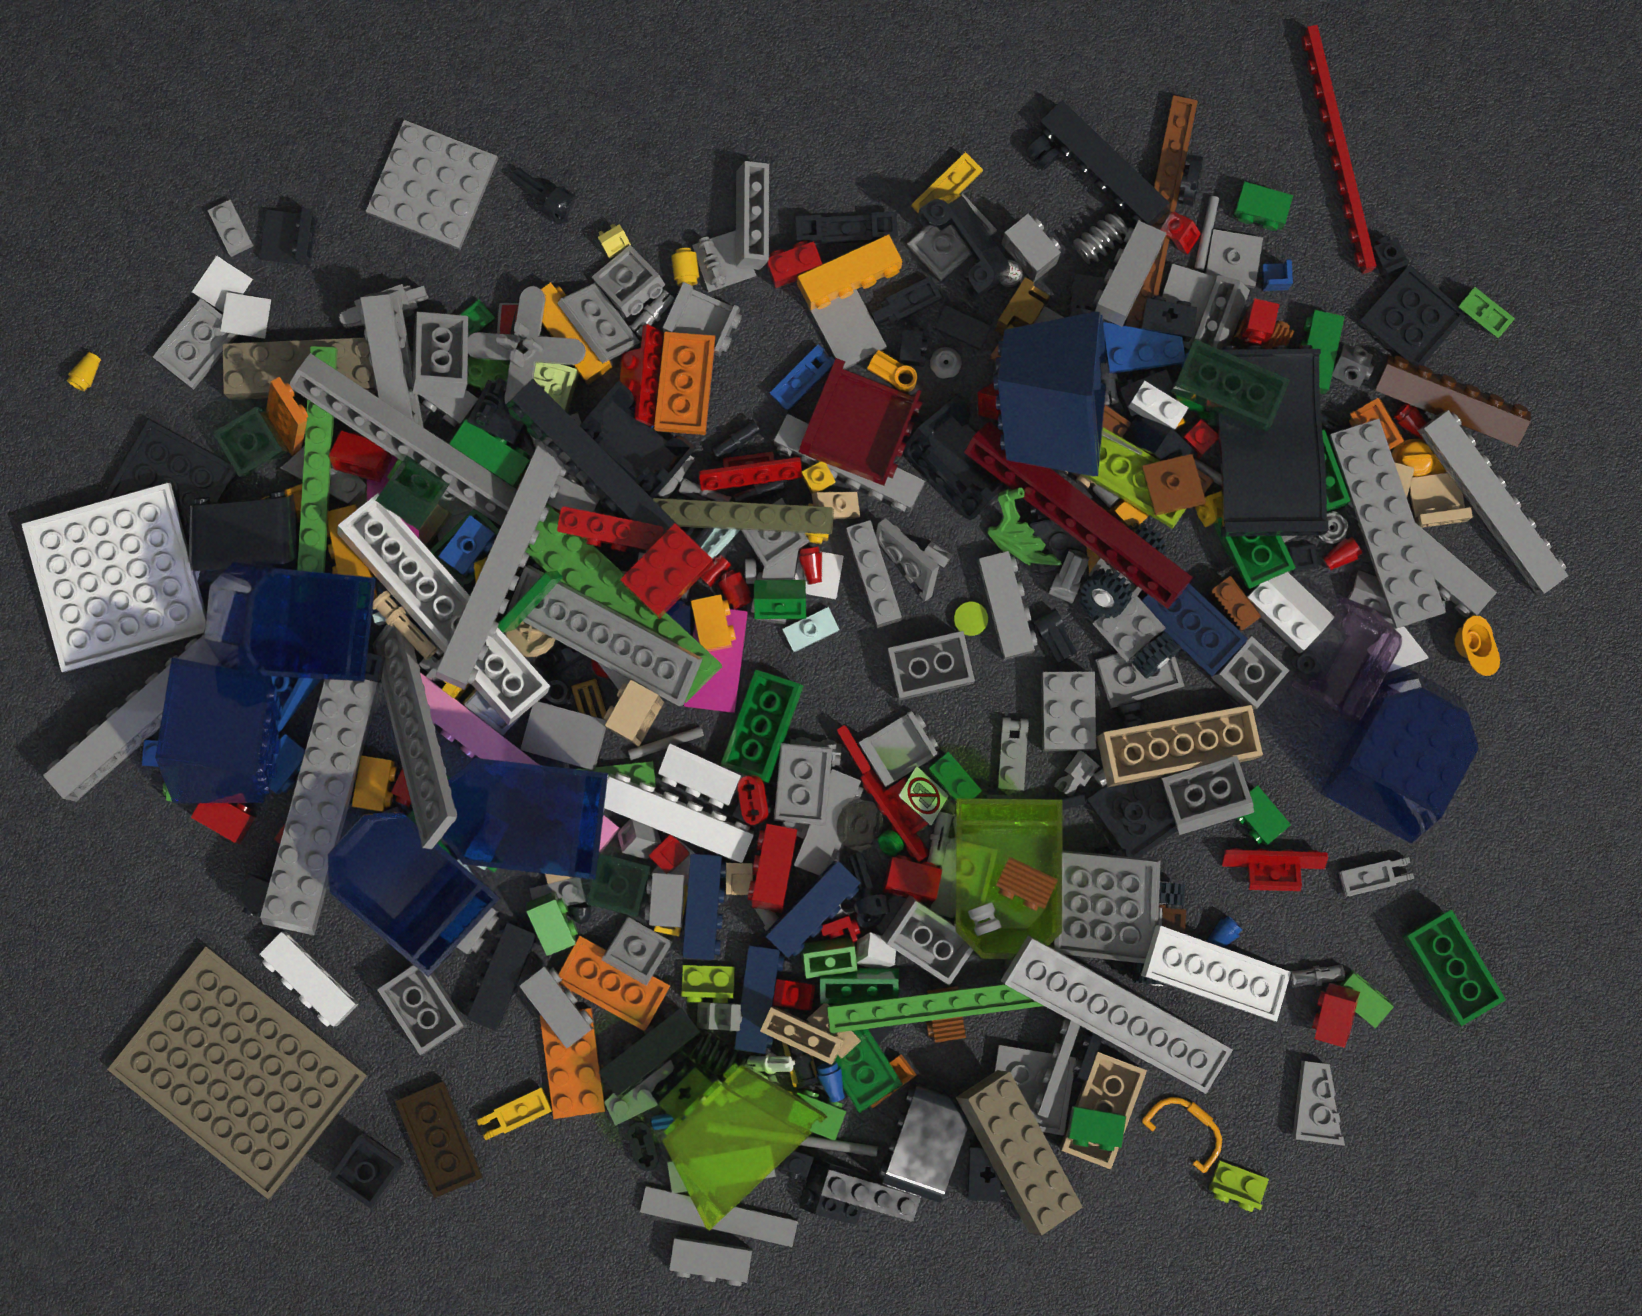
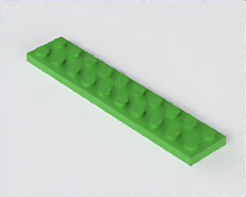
M547 503L546 507L550 508L545 521H539L536 530L540 531L534 545L529 544L526 553L530 554L529 558L545 573L558 571L563 576L560 582L703 658L685 700L686 703L722 668V664L667 613L658 619L621 583L620 579L625 574L596 547L585 544L586 539H582L580 536L558 532L557 526L560 514Z

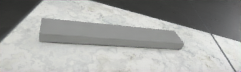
M649 1186L645 1188L640 1209L641 1213L789 1247L793 1246L798 1220L680 1193L672 1194L671 1191Z

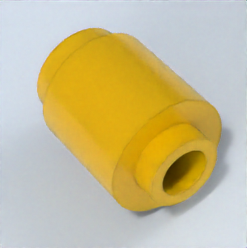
M690 248L677 249L676 253L671 255L674 280L677 281L679 287L682 286L683 282L691 286L698 283L697 278H699L696 252H692Z

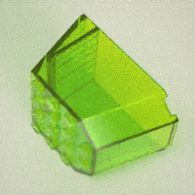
M956 799L952 824L951 907L955 932L982 959H1014L1028 935L1049 946L1062 933V800ZM1008 857H1012L1058 879L1045 909L1038 907L1037 911H1034L1022 905L1023 899L1014 896L1013 900L998 893L1000 888L996 887L995 884ZM992 902L995 908L994 916L1000 921L1001 928L977 936L974 930L975 922L970 919L968 911ZM989 917L987 919L981 920L980 923L986 922L991 919Z
M734 1063L723 1074L726 1079L721 1084L716 1080L704 1092L703 1096L705 1099L702 1102L697 1098L684 1111L683 1114L686 1117L683 1120L678 1116L665 1129L664 1133L666 1136L662 1140L708 1231L812 1133L810 1131L811 1125L816 1120L821 1123L827 1118V1113L823 1109L745 1063H742L740 1066Z

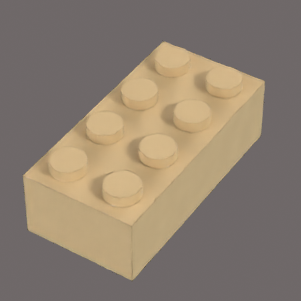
M630 680L628 684L623 683L617 694L619 701L615 707L610 706L604 720L607 721L605 726L610 731L640 747L664 701L658 694Z
M1097 1052L1088 1081L1082 1085L1075 1106L1127 1116L1125 1133L1147 1070ZM1068 1123L1059 1149L1111 1169L1119 1147H1115L1114 1151L1098 1149L1099 1144L1089 1142L1088 1147L1074 1145L1073 1139L1067 1137Z

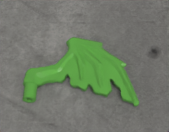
M1016 488L1000 492L998 501L1002 508L1003 518L997 527L990 526L987 532L1002 552L1009 551L1010 554L1027 565H1031V563L1061 565V561L1054 554L1045 555L1038 552L1042 551L1046 544L1040 537L1032 535L1035 531L1026 522H1017L1020 519V515L1016 510L1014 500L1024 497V490Z

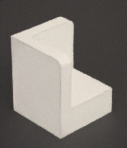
M870 932L857 940L856 963L858 965L868 968H889L895 965L896 950L887 945L881 939V935Z

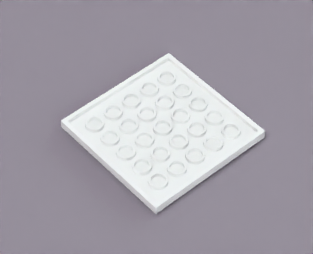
M171 483L158 485L22 524L61 672L71 671L205 633L204 630L209 625L195 571H191L189 549Z

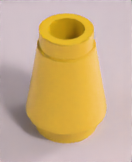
M88 352L68 373L70 377L67 382L81 391H86L87 387L90 388L101 359L95 354Z

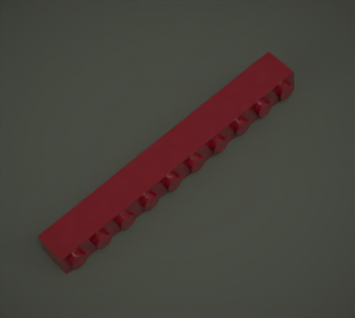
M987 422L972 437L964 452L1012 490L1022 488L1024 490V497L1022 498L1168 609L1183 593L1193 578L1051 468L1006 460L1005 449L1001 450L1000 445L1001 434L1004 433L991 422Z

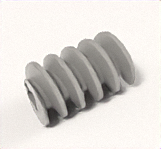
M1113 213V215L1107 214L1105 221L1099 220L1097 227L1091 226L1089 233H1082V240L1076 238L1073 244L1087 264L1090 265V259L1098 263L1097 253L1107 256L1105 247L1107 246L1114 250L1113 241L1116 240L1122 244L1121 235L1124 234L1126 236L1129 229L1116 213Z

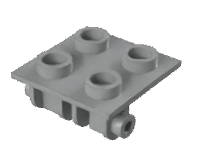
M736 230L711 239L703 237L699 239L700 243L692 245L694 252H696L708 292L756 276L754 269L736 267Z

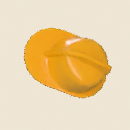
M1424 439L1406 440L1396 446L1391 453L1395 463L1414 468L1412 478L1447 472Z
M1472 616L1465 621L1463 627L1458 629L1455 636V647L1461 656L1468 659L1472 668L1477 673L1483 676H1491L1497 672L1500 665V656L1493 632L1486 619L1481 616Z

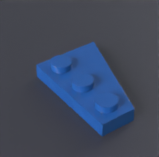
M1104 322L1109 373L1185 364L1182 337L1128 326L1121 327L1117 324Z

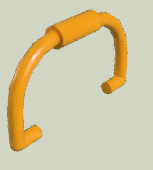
M1177 1097L1160 1100L1142 1119V1123L1151 1131H1154L1156 1128L1150 1122L1152 1117L1163 1106L1172 1103L1185 1106L1187 1111L1213 1130L1216 1143L1212 1155L1204 1165L1198 1160H1195L1192 1164L1202 1173H1205L1221 1151L1222 1136L1218 1126L1213 1122V1118L1194 1102L1191 1103Z

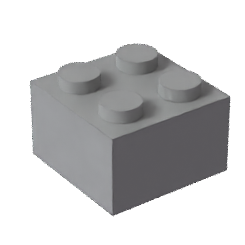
M1027 214L1004 233L1001 245L1021 266L1032 282H1035L1057 264L1061 252L1059 251L1060 245L1052 236L1048 238L1043 232L1044 226L1036 217L1032 219Z
M1250 636L1248 637L1249 640L1211 678L1241 706L1252 705L1254 710L1262 704L1289 670L1255 638Z

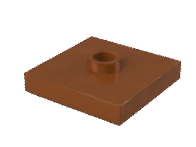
M1193 454L1142 466L1155 516L1206 503Z

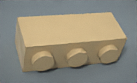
M774 1006L770 1008L760 1030L762 1033L831 1065L834 1063L844 1041L843 1038Z

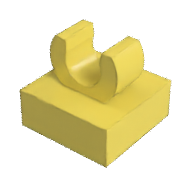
M614 224L610 225L612 229L605 233L599 232L598 239L609 259L631 245L620 224L617 226Z

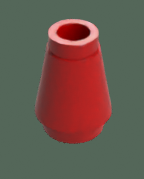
M1405 403L1394 414V417L1397 419L1396 423L1418 438L1423 439L1417 430L1427 422L1417 407Z
M1351 536L1348 539L1344 538L1323 557V560L1329 569L1333 570L1358 560V556L1363 554V552Z
M819 546L800 549V556L797 557L807 580V585L822 582V552H820Z

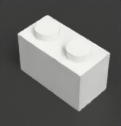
M1146 381L1143 382L1128 408L1139 415L1168 426L1173 430L1176 429L1188 410L1187 406Z

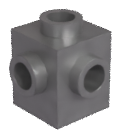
M1344 343L1335 361L1332 377L1340 379L1345 384L1360 387L1363 379L1368 380L1374 368V366L1370 365L1373 355L1362 348H1355Z

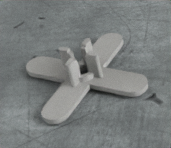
M535 286L527 287L520 295L514 335L473 333L468 337V354L471 357L510 361L505 392L506 404L532 378L534 379L536 363L576 365L584 359L586 353L585 346L577 339L540 337L545 294ZM522 340L523 345L529 349L524 354L517 350V346Z

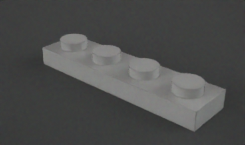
M1064 1018L1060 1028V1033L1063 1034L1060 1044H1055L1051 1054V1058H1054L1052 1068L1047 1067L1042 1080L1043 1083H1046L1043 1093L1038 1092L1033 1106L1037 1108L1036 1114L1046 1118L1049 1116L1080 1025Z

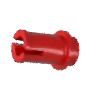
M722 555L718 558L715 556L714 564L701 576L710 587L725 571H730L728 568L731 564Z

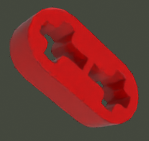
M757 775L741 778L738 783V794L742 817L750 825L762 823L768 817L763 780ZM754 784L755 789L748 790L747 785ZM751 810H758L759 815H752Z

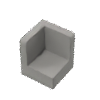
M630 819L617 832L622 853L648 859L649 855L661 844L658 829Z

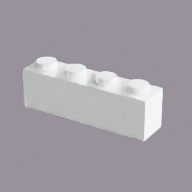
M281 932L260 953L264 958L262 963L271 972L276 970L282 976L280 981L288 989L292 990L294 988L301 995L299 1000L306 1007L311 1008L313 1006L319 1012L317 1017L326 1026L330 1024L333 1027L338 1026L359 1004L287 932Z

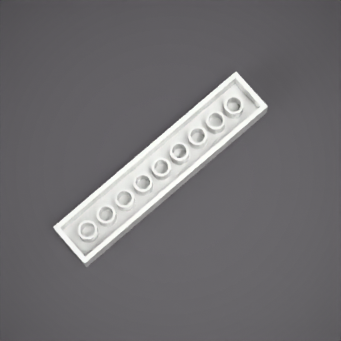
M377 493L338 525L337 534L445 654L470 596ZM497 628L494 637L488 636L485 645L489 646L483 661L477 660L474 668L478 670V673L472 685L509 726L546 695L550 685L500 629Z

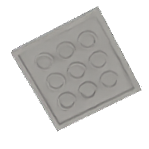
M404 120L366 209V213L461 250L498 157Z
M1064 850L1058 851L1054 950L1064 955L1145 963L1155 926L1158 925L1161 860Z

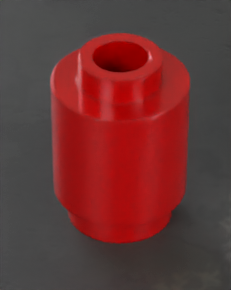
M731 570L720 576L722 581L718 585L726 600H728V604L732 605L734 610L752 601L750 597L752 593L741 572L735 573L734 570Z

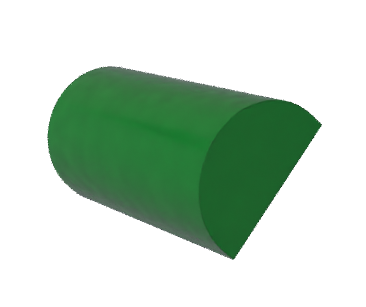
M755 670L720 766L744 776L757 775L763 782L769 783L781 750V743L785 740L804 686Z

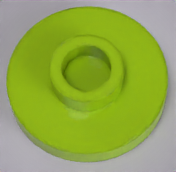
M976 602L963 603L957 608L954 615V624L959 632L963 631L966 636L980 634L988 623V614L985 608Z

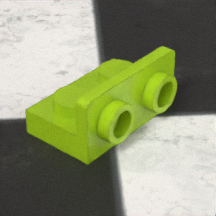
M683 965L681 997H687V1002H702V997L713 998V1003H728V998H734L735 967Z
M1219 1160L1208 1190L1214 1192L1213 1198L1226 1203H1228L1229 1199L1238 1201V1207L1253 1212L1254 1208L1259 1210L1262 1208L1261 1201L1269 1179Z

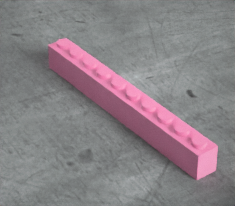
M420 672L433 724L436 723L443 729L440 734L451 742L454 739L459 741L463 745L460 749L471 758L477 755L483 760L480 764L491 774L496 770L503 776L500 781L512 790L515 786L523 792L521 797L532 806L535 802L542 806L541 813L551 821L555 818L563 823L561 828L570 836L579 835L584 839L581 844L589 851L594 853L595 850L602 852L620 829L616 824Z

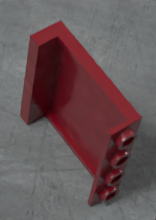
M836 358L798 453L884 486L888 477L892 479L898 466V464L894 463L895 457L901 458L906 443L902 442L904 435L910 436L914 422H911L910 419L912 415H918L923 403L918 401L921 391L918 390L915 397L844 370L846 361Z

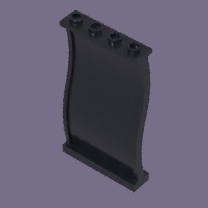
M1285 345L1273 346L1272 349H1262V346H1249L1247 349L1237 350L1236 346H1224L1214 355V361H1216V407L1222 481L1221 537L1319 536L1329 531L1325 455L1320 409L1319 356L1321 349H1313L1312 345H1301L1297 349H1288Z

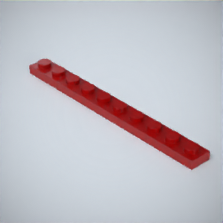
M1318 25L1308 26L1304 36H1302V46L1304 51H1308L1310 59L1307 61L1308 71L1310 75H1314L1316 83L1313 84L1315 98L1319 99L1321 108H1319L1320 120L1326 124L1325 141L1328 147L1331 146L1333 153L1331 165L1334 171L1337 170L1339 178L1337 180V190L1339 195H1343L1345 202L1342 209L1344 217L1349 219L1351 227L1348 229L1349 239L1351 243H1355L1356 253H1354L1355 264L1361 268L1362 274L1369 273L1375 269L1376 262Z

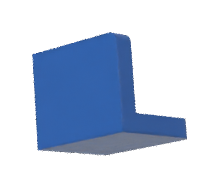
M1286 259L1284 263L1262 265L1263 291L1289 290L1293 284L1292 259Z

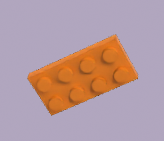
M664 333L655 431L706 435L716 342L714 335Z
M278 377L270 382L265 415L291 456H294L302 449L308 414L302 404L297 405L293 398L294 392L287 382L283 383L282 379Z
M579 936L576 945H574L559 972V976L562 979L559 984L645 1031L671 985L652 976L647 986L602 961L607 950Z
M592 1008L585 1009L593 1019ZM540 1015L553 1119L605 1112L595 1028L572 1046L566 1048L542 1015Z

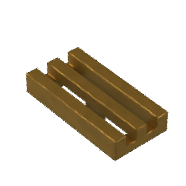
M593 679L571 686L579 713L585 714L578 691L583 688L590 714L597 718L588 689L589 686H593L601 716L604 719L606 710L597 680Z

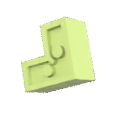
M536 363L534 380L541 387H544V390L568 413L579 377L577 369L561 364Z

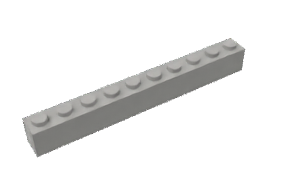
M311 353L307 356L289 383L293 390L502 526L517 493L516 488Z
M541 441L538 443L436 672V678L464 690L467 683L473 684L478 670L474 668L477 660L483 661L489 646L485 645L488 636L494 637L499 623L495 622L498 613L504 614L509 600L505 597L509 590L514 591L520 577L516 576V572L519 567L524 568L530 555L526 553L528 545L535 544L540 532L536 530L539 521H545L550 508L546 507L549 498L554 500L560 485H557L556 482L559 475L564 477L567 472L564 464L558 458L551 456Z

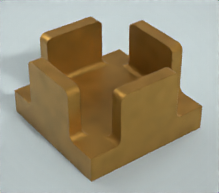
M1025 277L1000 316L995 331L1004 336V330L1034 324L1040 315L1041 309L1048 303L1050 296L1033 285L1034 282Z

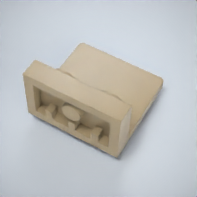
M1448 473L1412 478L1409 490L1414 521L1421 528L1461 523L1473 518L1471 507L1465 508L1463 493Z

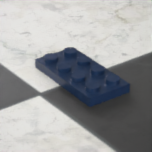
M1190 583L1168 609L1149 594L1142 600L1166 627L1164 631L1212 677L1249 640Z

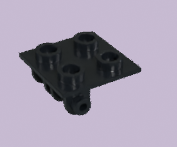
M497 378L493 382L488 380L467 422L514 445L524 423L521 420L514 419L508 411L509 408L505 403L506 381L501 378Z

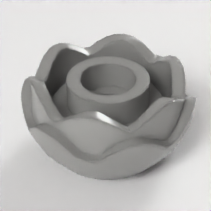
M950 347L937 349L930 359V368L937 377L943 379L956 376L962 365L960 355Z
M1338 512L1327 513L1329 531L1324 535H1319V537L1324 542L1333 544L1342 541L1346 537L1348 522Z

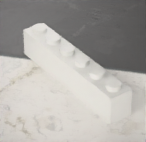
M622 773L610 774L598 806L740 863L743 862L754 835V831L750 830V825L738 820L735 824L726 820V815L716 811H712V814L702 811L703 806L691 801L688 804L678 801L679 797L672 793L664 792V795L654 791L655 787L647 783L641 782L640 785L630 782L631 777Z

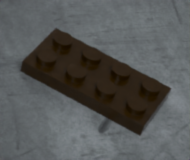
M445 1081L395 1101L434 1198L483 1178Z

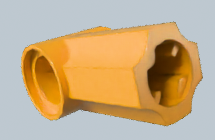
M880 350L876 352L867 367V370L894 385L900 392L912 391L916 385L917 373L915 369L911 366L903 365ZM901 374H909L912 377V382L904 385L899 382L898 377Z

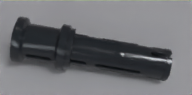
M793 1008L783 1010L791 1015H794ZM787 1044L792 1060H795L793 1068L798 1080L796 1084L797 1089L818 1083L819 1079L815 1077L811 1065L812 1057L806 1052Z

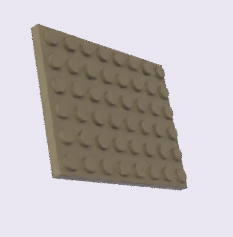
M208 946L203 949L107 1069L268 1200L274 1195L368 1076L367 1073Z

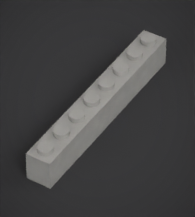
M1449 410L1441 412L1417 431L1536 595L1545 594L1568 576L1565 571V564L1559 557H1555L1550 551L1551 545L1547 539L1539 536L1535 530L1536 524L1529 516L1523 514L1520 509L1521 504L1514 495L1510 496L1505 489L1506 483L1502 477L1494 474L1490 468L1491 462L1484 454L1478 452L1475 447L1476 442L1469 433L1465 434L1460 427L1461 421L1458 416L1453 412L1450 413Z

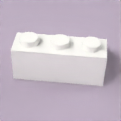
M1288 572L1258 585L1247 596L1248 600L1261 615V618L1298 653L1303 652L1334 618Z
M672 744L668 746L658 773L663 776L662 782L676 787L677 783L687 787L685 792L698 798L700 794H703L710 798L709 803L719 808H723L724 804L730 806L738 789L739 780L742 778L741 775Z

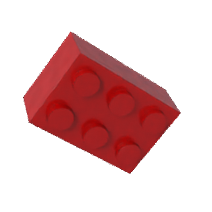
M674 523L620 581L660 619L714 562L697 543Z
M766 824L765 831L760 830L757 850H761V856L755 855L753 875H756V881H750L748 900L752 901V908L777 913L783 912L797 829Z

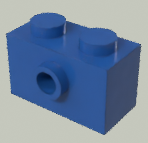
M469 515L438 557L467 578L469 574H475L474 563L479 561L485 553L487 555L490 553L497 536Z

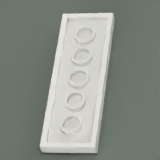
M1156 925L1141 976L1277 1022L1291 972Z

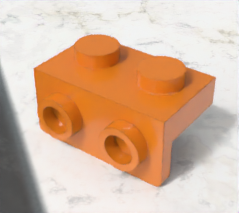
M1380 398L1350 413L1352 419L1349 422L1352 427L1380 419L1390 450L1405 442Z

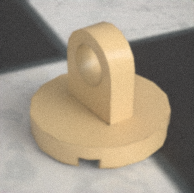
M523 621L515 630L505 632V636L525 657H537L546 653L556 640Z

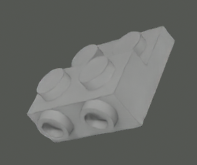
M631 245L626 247L592 276L594 282L608 295L615 306L626 317L630 314H638L643 309V303L649 298H657L663 291L662 287L665 286L660 275Z

